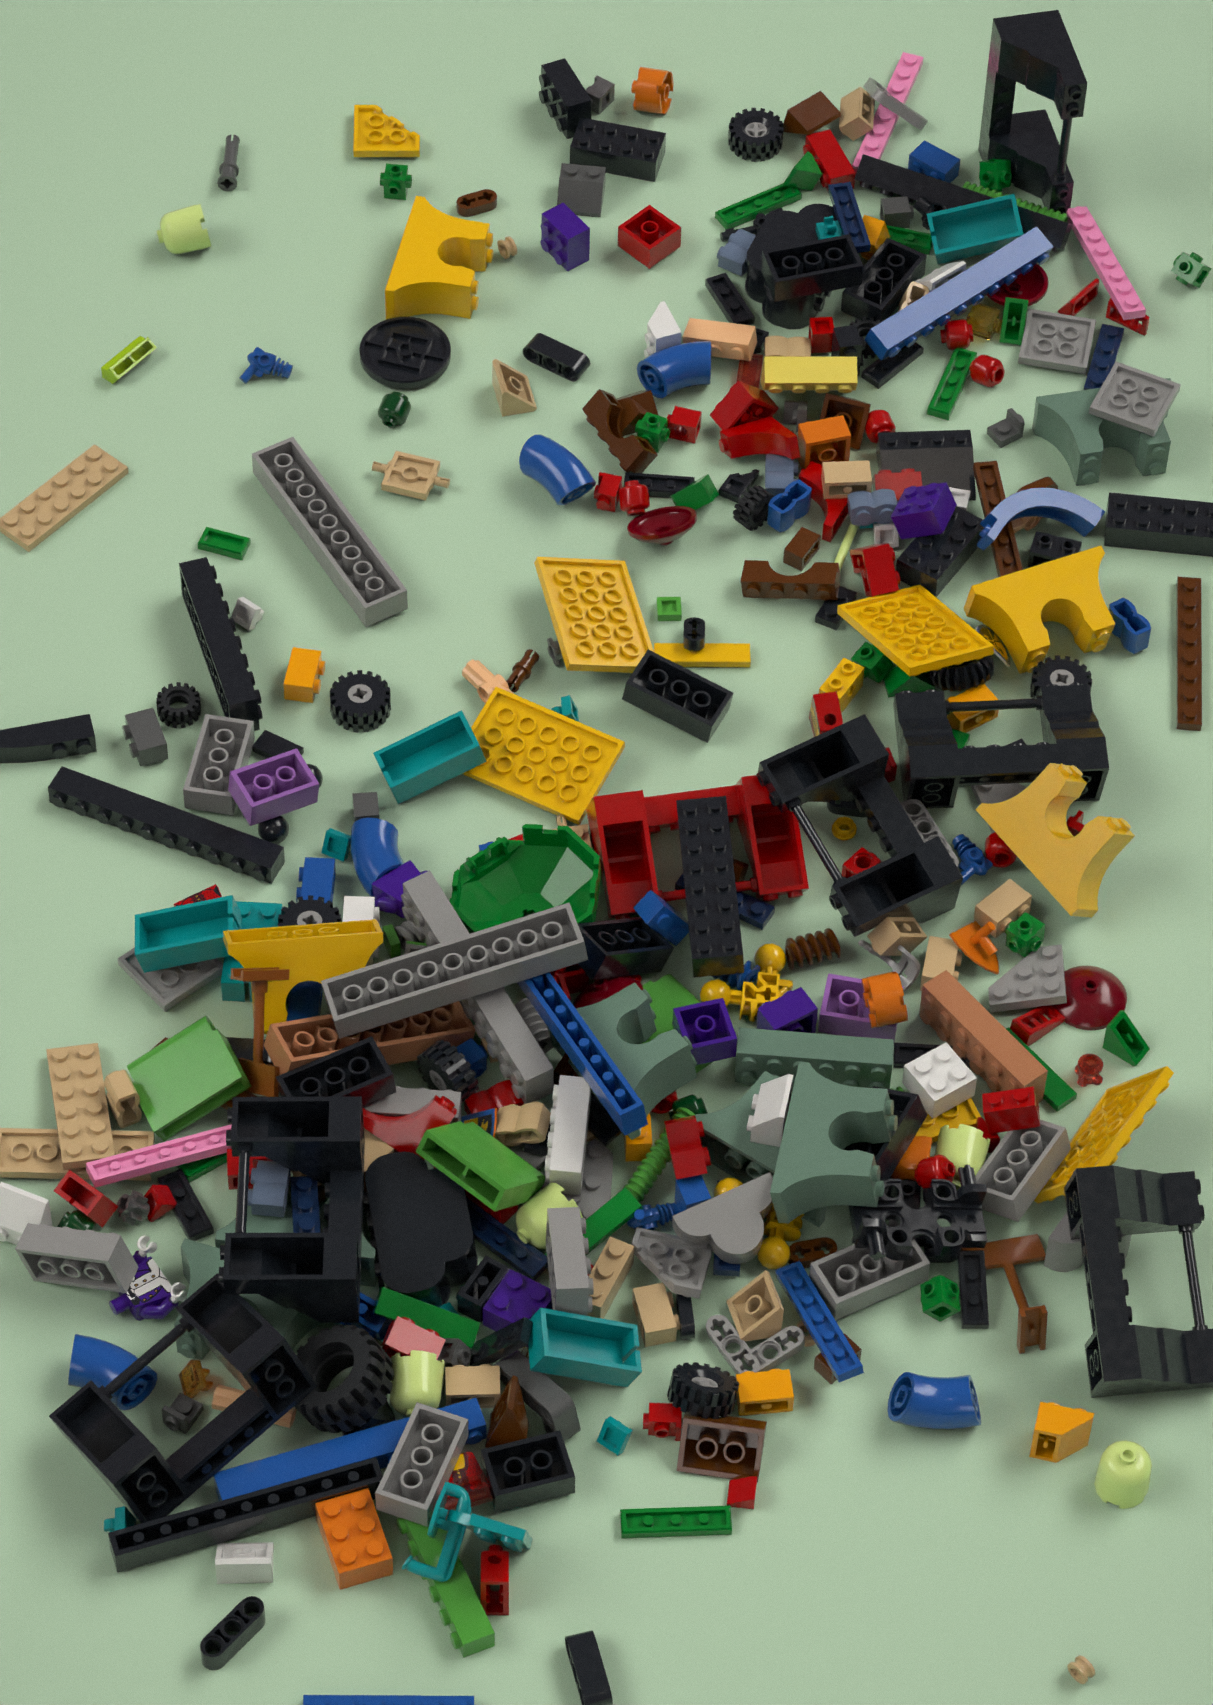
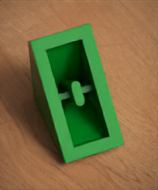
M809 151L794 166L783 183L784 185L813 190L822 176V172Z
M1006 297L999 342L1015 345L1022 344L1028 300Z
M709 474L670 497L675 506H685L696 510L712 502L719 493Z
M896 666L883 678L888 698L895 697V693L902 691H912L915 693L935 690V685L930 680L929 671L918 676H909Z
M1120 1010L1106 1027L1102 1048L1130 1065L1137 1066L1150 1048L1125 1011Z

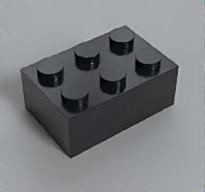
M564 58L541 65V75H539L541 91H539V98L541 103H545L550 117L555 119L558 130L563 132L567 139L574 137L581 117L591 119L592 100Z
M560 1430L481 1449V1469L490 1484V1497L495 1513L575 1493V1474Z

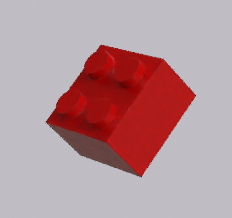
M648 205L618 226L617 246L650 269L681 247V227L654 207Z

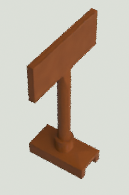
M279 967L231 968V979L252 982V992L254 993L253 1061L237 1058L251 1084V1087L246 1090L267 1097H279L276 1077L279 1076V1066L263 1063L265 993L268 991V982L289 980V969H279Z
M1038 1234L987 1242L985 1248H961V1250H984L986 1270L1000 1267L1004 1269L1019 1308L1017 1330L1019 1354L1025 1353V1347L1038 1345L1040 1350H1045L1048 1312L1045 1305L1029 1307L1014 1265L1045 1260L1046 1254Z

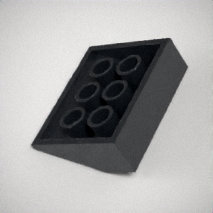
M970 430L878 433L876 455L879 471L891 470L892 473H899L902 469L912 468L915 469V472L921 471L922 486L931 483L947 482L951 488L971 491L969 501L976 500L973 445Z

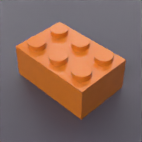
M369 1488L315 1503L316 1521L340 1590L393 1575V1558Z

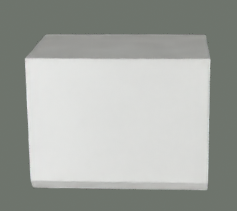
M273 1542L218 1544L215 1556L217 1584L273 1583Z

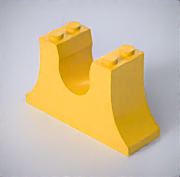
M416 196L385 288L386 320L421 314H442L471 319L472 312L477 310L479 297L475 296L479 281L475 280V272L485 271L487 264L491 263L493 259V249H490L493 243V233H490V224L447 215L434 208L425 197Z
M1100 545L972 585L963 609L967 617L982 622L997 634L1008 649L1019 674L1025 672L1033 673L1040 661L1044 662L1050 647L1048 630L1044 627V622L1054 621L1065 625L1073 634L1074 642L1083 653L1099 652L1106 647L1115 626V622L1102 597L1098 579L1099 567L1105 552Z
M1050 763L1018 795L999 803H981L976 811L1070 916L1092 918L1098 911V891L1106 870L1135 835L1130 831V824L1123 818L1097 816L1085 824L1079 834L1073 836L1066 824L1067 810L1072 802L1080 797L1087 783L1082 778V772L1074 765Z
M372 919L223 931V941L228 954L239 961L244 968L279 967V969H289V980L268 982L264 1008V1034H267L270 1024L286 1022L288 1015L286 998L289 991L295 985L304 981L321 983L322 980L365 967L372 953L383 943V932L377 920ZM252 992L253 1019H254V993Z

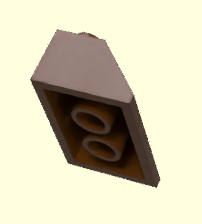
M687 1411L683 1417L676 1471L728 1479L757 1476L758 1483L767 1421L732 1416L725 1418L719 1416V1419H713L711 1416H708V1419L702 1418V1415L692 1416Z

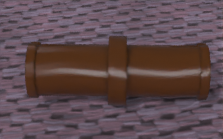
M526 650L520 662L513 666V672L506 680L509 690L514 684L512 692H517L523 681L532 674L531 670L539 660V654L536 651L530 658L529 656L533 650Z

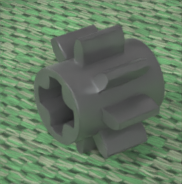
M132 1190L131 1195H122L117 1202L118 1217L122 1218L123 1222L134 1225L136 1220L144 1221L150 1211V1206L147 1203L148 1198L143 1197L142 1193Z

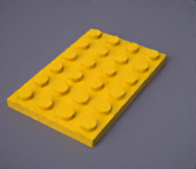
M558 557L536 558L534 564L567 671L633 673L647 650L649 649L654 652L625 561Z
M921 584L837 606V614L909 676H918L924 672L937 671L943 667L960 665L966 661L979 660L994 654L993 644Z
M495 687L471 727L487 762L462 774L552 814L560 815L561 818L564 815L566 820L580 825L587 813V806L592 798L597 796L623 752L625 742L499 687Z
M1168 1066L1108 1088L1070 1140L1071 1150L1034 1201L1039 1204L1047 1200L1049 1202L1053 1201L1061 1195L1065 1196L1064 1187L1076 1168L1111 1166L1118 1159L1117 1153L1130 1142L1131 1133L1144 1122L1143 1116L1156 1105L1157 1101L1155 1099L1168 1088L1170 1084L1168 1081L1174 1072Z

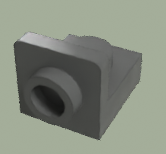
M785 401L784 424L797 425L796 432H798V424L807 422L808 402Z
M1010 408L1007 410L1006 419L987 427V435L1002 448L1023 437L1024 419Z
M444 1338L446 1340L437 1360H444V1367H452L454 1365L468 1366L472 1356L471 1349L459 1338Z
M179 1393L170 1407L166 1405L163 1407V1423L172 1431H180L187 1434L204 1410L203 1404Z

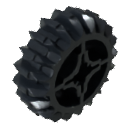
M989 655L979 660L974 659L963 662L960 665H951L937 671H929L930 680H932V684L937 689L942 691L949 690L952 692L958 690L960 692L964 689L977 688L978 685L985 684L994 675L993 658Z

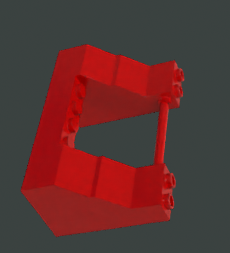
M757 775L741 777L733 786L644 797L643 790L594 796L587 806L586 812L593 850L600 856L601 880L605 891L608 917L615 918L616 920L630 918L631 915H639L634 910V906L650 890L666 902L686 899L685 889L667 892L658 890L650 834L661 832L660 828L670 827L671 831L679 830L676 800L726 796L729 823L734 822L733 819L736 818L753 873V877L750 880L735 882L736 892L751 890L752 893H756V898H763L764 901L778 900L779 895L788 894V898L803 896V892L809 889L799 822L796 816L789 810L781 814L778 807L772 805L768 796L769 792L765 786L762 787L760 785Z

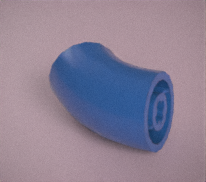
M696 341L674 345L648 356L637 365V375L646 390H651L652 395L657 398H664L677 390L691 386L710 385L711 341Z
M541 434L534 435L523 445L519 458L522 473L540 483L550 493L557 505H566L582 497L596 485V481L583 463L568 449L551 438Z
M362 818L355 821L352 825L350 838L351 854L359 881L370 897H374L372 883L401 866L404 862L398 851V830L396 827L382 819Z
M75 1334L68 1385L82 1388L92 1380L98 1388L102 1385L106 1387L107 1384L136 1361L138 1357L107 1341ZM147 1365L112 1395L111 1401L120 1410H129L136 1407L153 1391L158 1379L157 1373Z
M904 1372L898 1377L892 1387L888 1399L887 1412L889 1418L894 1422L928 1429H960L981 1426L978 1398L970 1375L931 1377Z

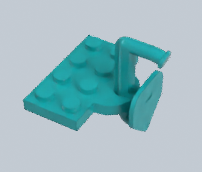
M445 1482L436 1502L427 1533L429 1537L435 1538L438 1528L448 1531L437 1567L418 1562L410 1555L404 1562L402 1570L406 1569L416 1575L439 1582L449 1580L452 1576L466 1529L474 1531L473 1533H476L475 1535H477L479 1540L495 1544L496 1540L502 1541L506 1548L521 1553L523 1548L530 1550L533 1539L525 1529L473 1513L471 1515L469 1493L459 1485ZM447 1495L458 1498L455 1510L445 1509Z

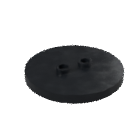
M395 317L379 322L366 332L359 348L361 365L372 379L383 385L402 389L421 387L435 381L446 371L451 359L450 342L443 330L427 320L416 317Z

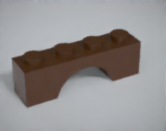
M599 389L582 408L587 415L586 420L598 430L597 435L608 444L609 452L619 459V465L624 471L643 473L658 456L646 439L633 434L626 438L622 436L620 421L624 408L613 394Z
M745 560L740 582L743 597L837 600L841 576L839 563L815 562L804 573L787 576L775 572L770 567L768 561Z

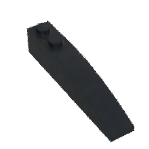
M90 714L0 730V763L46 761L97 751Z

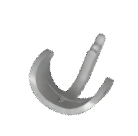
M864 940L858 942L869 953L887 963L892 968V972L896 971L898 973L901 984L904 986L903 992L918 977L920 963L902 945L897 947L902 952L900 962L896 963L889 956H880L876 953L870 943ZM903 971L907 975V978L901 975Z

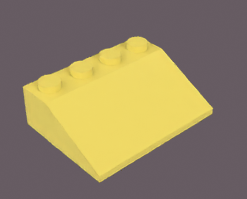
M764 356L761 385L763 390H769L770 393H781L783 390H792L793 393H804L806 390H815L816 393H827L829 390H838L839 393H850L857 388V357Z

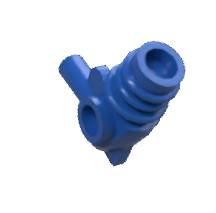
M256 347L247 356L250 366L239 378L246 384L253 375L262 377L263 374L270 375L272 371L273 376L276 373L277 376H280L282 373V378H289L293 365H290L289 362L285 364L284 360L281 362V358H278L276 361V355Z
M960 834L953 839L952 844L961 860L959 864V869L962 870L961 874L963 876L961 885L972 875L983 876L992 868V862L964 834Z
M666 1203V1205L656 1204L655 1208H652L651 1204L644 1205L642 1210L638 1209L635 1211L634 1217L627 1222V1225L633 1229L639 1227L654 1230L658 1228V1222L662 1226L665 1225V1222L668 1223L669 1220L672 1222V1216L678 1214L679 1210L675 1203Z

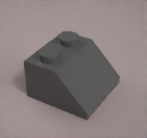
M562 163L557 205L564 203L579 216L601 217L606 167Z

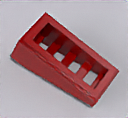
M1110 298L1107 305L1106 318L1145 336L1150 317L1145 314V317L1123 320L1113 300Z
M1052 1005L1039 1006L1013 1019L1010 1029L1027 1046H1030L1063 1023L1065 1017Z

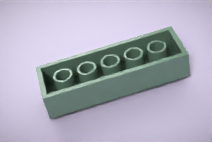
M739 1027L735 1082L747 1085L754 1084L764 1071H767L779 1077L787 1074L793 1075L792 1087H794L799 1062H807L821 1076L839 1084L863 1088H873L876 1086L890 1089L894 1039Z

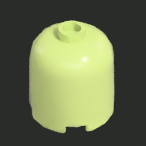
M201 204L168 212L161 218L160 230L156 231L159 243H164L169 252L181 254L211 247L207 228L202 229L201 223L205 222Z
M959 1124L958 1129H949V1125L941 1127L935 1155H944L954 1164L955 1175L952 1183L957 1190L961 1187L958 1168L970 1165V1167H974L976 1175L985 1163L990 1144L989 1138L985 1139L982 1137L983 1131L964 1124Z
M549 1183L517 1211V1235L523 1243H529L538 1249H546L547 1208L578 1207L574 1199L567 1200L562 1194L564 1188L557 1183Z
M412 1350L410 1351V1356L401 1357L400 1353H396L391 1357L394 1380L390 1381L393 1384L390 1393V1403L397 1412L406 1415V1418L411 1416L417 1402L436 1409L439 1407L445 1361L436 1360L437 1355L434 1353Z
M1123 1440L1116 1441L1105 1449L1101 1455L1094 1482L1096 1492L1103 1502L1119 1505L1120 1509L1133 1508L1143 1502L1144 1497L1148 1493L1152 1470L1150 1455L1145 1448L1136 1442Z

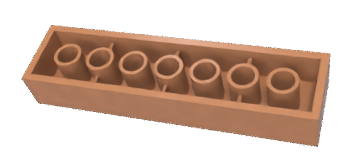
M457 1001L340 1039L331 1014L270 1024L264 1047L274 1066H279V1075L371 1036L387 1064L391 1065L418 1060L417 1056L438 1040L448 1041L451 1047L453 1045L457 1047L470 1038L473 1039L476 1030L470 1019L466 1017L460 1002Z

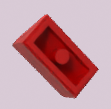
M1094 279L1058 310V313L1071 316L1079 313L1097 297L1099 279Z

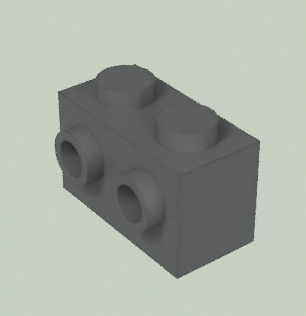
M149 708L126 714V725L122 726L125 739H130L131 741L129 748L132 758L137 757L140 766L168 759L167 742L154 709Z

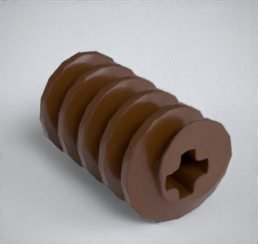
M826 928L824 933L816 931L814 936L812 933H807L805 938L799 935L795 938V941L793 938H788L785 943V956L790 970H794V962H797L798 966L803 968V960H806L811 966L813 965V957H816L817 961L822 963L823 955L829 961L832 960L833 952H835L837 958L841 956L838 939L830 928Z

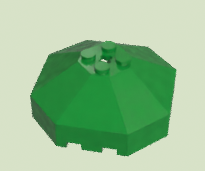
M525 824L522 826L523 841L498 837L495 842L483 851L481 850L474 856L466 858V862L460 865V869L454 871L452 896L449 902L469 934L524 917L525 912L528 914L532 912L537 913L566 903H570L577 923L595 922L601 882L600 856L569 826H558L557 830L543 829V825Z

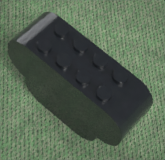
M811 204L802 208L798 213L786 210L774 212L765 219L747 251L745 291L752 300L762 303V314L771 324L786 329H801L808 326L809 319L815 318L818 311L821 312L823 310L825 298L830 297L832 291L774 302L761 271L762 251L819 240L816 233V223L824 222V217L833 216V221H837L832 206Z
M396 1152L380 1156L370 1164L366 1171L365 1182L367 1192L363 1193L367 1224L371 1236L370 1242L371 1246L376 1249V1262H374L379 1288L385 1287L436 1307H441L450 1298V1287L467 1282L473 1269L478 1265L465 1189L439 1169L428 1170L426 1162L417 1154Z

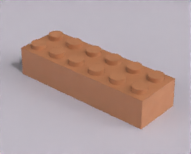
M947 970L923 984L919 1011L921 1020L925 1024L930 1025L942 1041H946L949 1045L953 1046L954 1052L960 1058H967L970 1061L971 1070L976 1075H980L993 1092L1034 1086L1038 1103L1043 1100L1048 1070Z

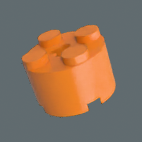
M640 67L638 79L633 81L631 88L632 93L635 94L633 109L636 111L666 114L672 100L668 96L669 91H673L674 87L673 74L666 70Z
M896 971L861 979L864 991L862 993L865 1008H869L870 1013L868 1017L871 1028L908 1021L906 1004L904 1005L903 999L904 992L900 977Z

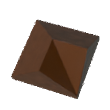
M641 390L616 398L624 408L620 421L622 436L635 433L638 420H642L646 412L658 415L651 390Z
M826 393L820 420L843 415L851 433L850 447L860 449L871 404L854 398Z
M513 1375L490 1413L486 1448L527 1438L529 1422L517 1376Z

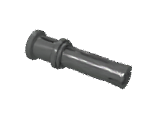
M231 135L226 137L224 161L219 167L221 176L218 178L217 184L224 191H232L237 187L236 176L239 173V168L236 163L240 143L237 135H233V141H231Z

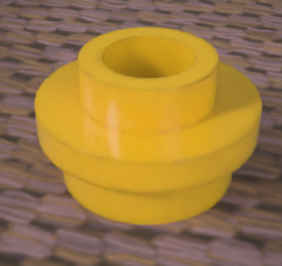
M839 817L832 825L833 835L840 840H849L856 835V824L849 817Z

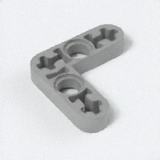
M869 77L863 87L873 99L920 130L924 128L928 122L927 119L891 96L884 86Z
M711 1316L706 1323L709 1339L736 1374L748 1371L743 1368L741 1361L743 1357L745 1363L749 1367L752 1366L753 1372H764L775 1368L791 1358L805 1346L804 1333L797 1326L786 1327L753 1349H750L745 1341L740 1339L738 1332L725 1316ZM714 1326H723V1332L726 1337L722 1338L721 1333L718 1330H714ZM792 1336L793 1338H797L798 1342L793 1343L792 1341H788V1337ZM730 1343H737L741 1346L740 1350L736 1353H728L726 1347ZM773 1348L778 1354L773 1359H767L763 1356L764 1351Z

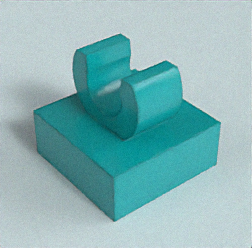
M833 216L824 217V222L816 223V233L819 240L843 235L838 220L833 221Z
M570 695L561 697V706L551 709L579 722L578 708Z
M329 828L325 834L321 853L344 862L348 858L351 836Z
M610 1416L605 1419L597 1442L619 1456L624 1452L633 1430Z
M126 1506L115 1508V1518L104 1520V1531L113 1532L136 1525V1518Z

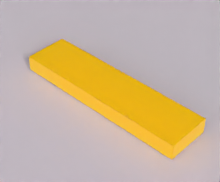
M654 643V652L682 667H750L751 664L750 643H705L704 648L698 651L685 649L683 643Z

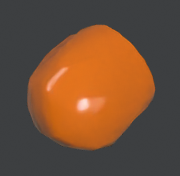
M915 1136L890 1179L916 1181L915 1169L919 1161L930 1157L931 1145L933 1143L932 1138Z

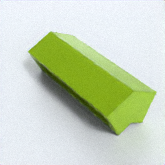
M139 336L101 367L102 378L112 384L115 383L157 347L149 337L145 339Z

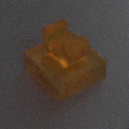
M190 1360L179 1374L183 1393L190 1398H195L199 1391H208L213 1385L212 1381H206L205 1378L209 1375L210 1370L202 1368L200 1360Z

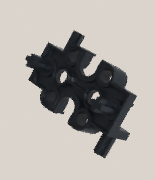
M970 1165L959 1167L958 1173L961 1187L958 1190L949 1180L931 1179L929 1187L923 1190L925 1206L920 1209H913L904 1203L901 1179L884 1180L883 1197H879L877 1207L848 1205L853 1231L852 1244H855V1248H868L869 1256L874 1261L885 1258V1256L895 1261L912 1259L913 1249L911 1241L919 1237L925 1238L931 1243L934 1258L938 1259V1261L955 1259L961 1248H985L988 1240L982 1214V1203L987 1193L986 1184H976L974 1167H970ZM894 1219L898 1222L899 1226L889 1227L885 1220ZM937 1220H947L950 1223V1227H941Z

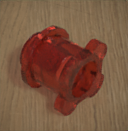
M1085 1054L1079 1058L1078 1065L1075 1067V1073L1078 1074L1077 1083L1081 1087H1086L1089 1084L1100 1085L1102 1083L1103 1077L1099 1073L1103 1069V1061L1099 1056Z

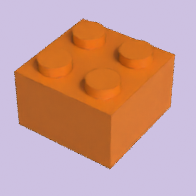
M843 415L798 424L797 439L800 458L797 459L801 469H806L811 461L822 465V462L849 461L851 433Z

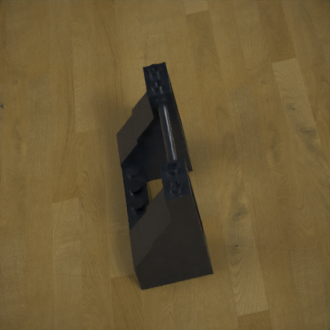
M1059 10L993 18L978 151L982 161L992 158L1010 160L1011 183H1013L1014 187L1041 198L1044 207H1048V210L1054 209V212L1060 211L1063 215L1068 208H1071L1074 181L1067 166L1072 118L1083 117L1087 91L1085 75ZM1016 82L1025 85L1026 89L1054 101L1061 120L1063 119L1060 145L1046 109L1012 114Z
M1072 683L1063 686L1048 684L1042 686L1039 696H1035L1032 699L950 703L949 700H945L944 691L926 690L915 693L912 691L895 693L893 708L903 801L917 799L924 804L926 809L953 808L958 786L1032 783L1050 763L1074 765L1082 772V778L1087 784L1080 797L1073 802L1100 800L1109 771L1106 738L1092 709L1089 684ZM1036 707V710H1040L1043 742L1036 745L1016 743L1011 746L993 744L987 747L964 746L958 748L947 715L950 712Z
M865 714L759 762L758 773L756 774L760 785L767 788L772 805L774 807L777 806L781 814L789 810L796 816L834 881L829 901L835 910H839L843 926L847 931L850 930L854 937L877 927L886 917H914L918 923H924L954 909L963 880L962 874L939 836L923 842L884 777L889 753ZM855 799L858 810L864 812L868 818L867 823L873 833L876 832L880 838L879 843L885 853L888 852L891 858L849 878L843 877L802 809V804L806 802H829L831 800L852 801Z
M362 1096L233 1097V1107L227 1110V1122L232 1125L231 1130H226V1146H231L232 1157H239L235 1233H226L225 1244H220V1260H224V1267H219V1283H224L225 1294H259L285 1308L295 1309L321 1323H359L365 1158ZM265 1156L292 1171H299L325 1185V1198H329V1204H324V1220L329 1221L328 1227H323V1233H246L250 1157Z
M1114 1165L1076 1168L1064 1187L1070 1239H1080L1089 1301L1093 1334L1085 1343V1353L1091 1398L1213 1387V1329H1208V1325H1205L1192 1234L1195 1232V1229H1198L1205 1218L1204 1207L1199 1205L1198 1195L1201 1194V1184L1199 1179H1195V1171L1162 1174ZM1179 1231V1234H1182L1194 1319L1192 1330L1181 1331L1129 1325V1322H1132L1131 1306L1126 1304L1129 1286L1127 1279L1123 1280L1122 1269H1125L1124 1253L1119 1252L1118 1244L1122 1241V1235Z
M218 1273L176 1308L182 1317L179 1320L180 1324L114 1378L106 1387L102 1385L98 1388L91 1380L49 1415L60 1432L80 1452L140 1523L162 1518L170 1514L317 1387L286 1339L240 1294H225L224 1283H219ZM193 1330L246 1392L165 1460L158 1449L120 1411L111 1399L118 1389L179 1339L186 1331L190 1333Z

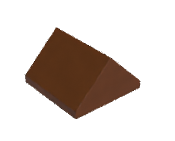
M819 91L787 110L783 123V132L810 135L841 117V113Z

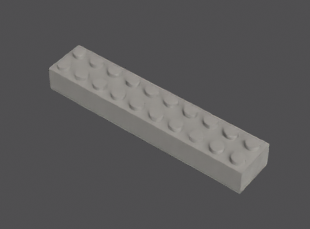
M288 438L252 453L254 475L365 627L407 610V589L295 438Z
M430 870L403 883V894H401L404 907H402L403 914L407 921L412 920L415 925L414 931L420 941H425L426 948L469 934ZM501 987L461 1000L466 1017L473 1019L478 1036L481 1039L484 1038L488 1043L487 1049L493 1059L497 1058L499 1061L502 1075L505 1079L509 1078L512 1082V1090L518 1099L522 1098L523 1102L527 1104L552 1094L554 1088L553 1066L504 988Z
M566 903L325 979L321 983L340 1039L588 960L585 942L570 903Z

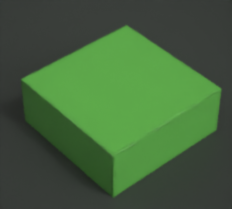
M657 597V620L681 621V597Z
M393 925L382 926L383 942L390 959L401 956V944Z

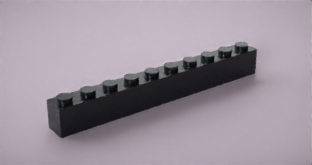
M865 154L862 155L855 176V180L861 181L859 185L861 187L872 190L873 186L881 188L880 193L891 197L893 193L899 194L901 197L907 196L908 202L912 204L914 200H918L922 196L931 204L933 202L942 203L947 209L993 199L990 196ZM1017 206L1023 234L1037 226L1053 245L1051 251L1057 252L1058 248L1065 249L1073 224Z
M61 766L48 786L49 801L59 808L69 809L81 816L96 819L100 823L110 824L120 828L122 831L140 835L146 840H153L164 844L168 848H175L186 852L190 856L200 857L212 864L227 867L236 873L249 875L258 881L272 884L285 863L284 847L63 766Z
M370 1458L109 1532V1545L117 1573L316 1516L315 1503L369 1488L372 1500H374L375 1492L383 1477L377 1458Z

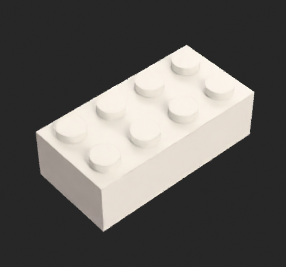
M560 1075L559 1085L554 1084L553 1108H551V1126L547 1142L548 1153L545 1159V1183H557L564 1188L562 1194L581 1196L591 1105V1088L583 1077Z

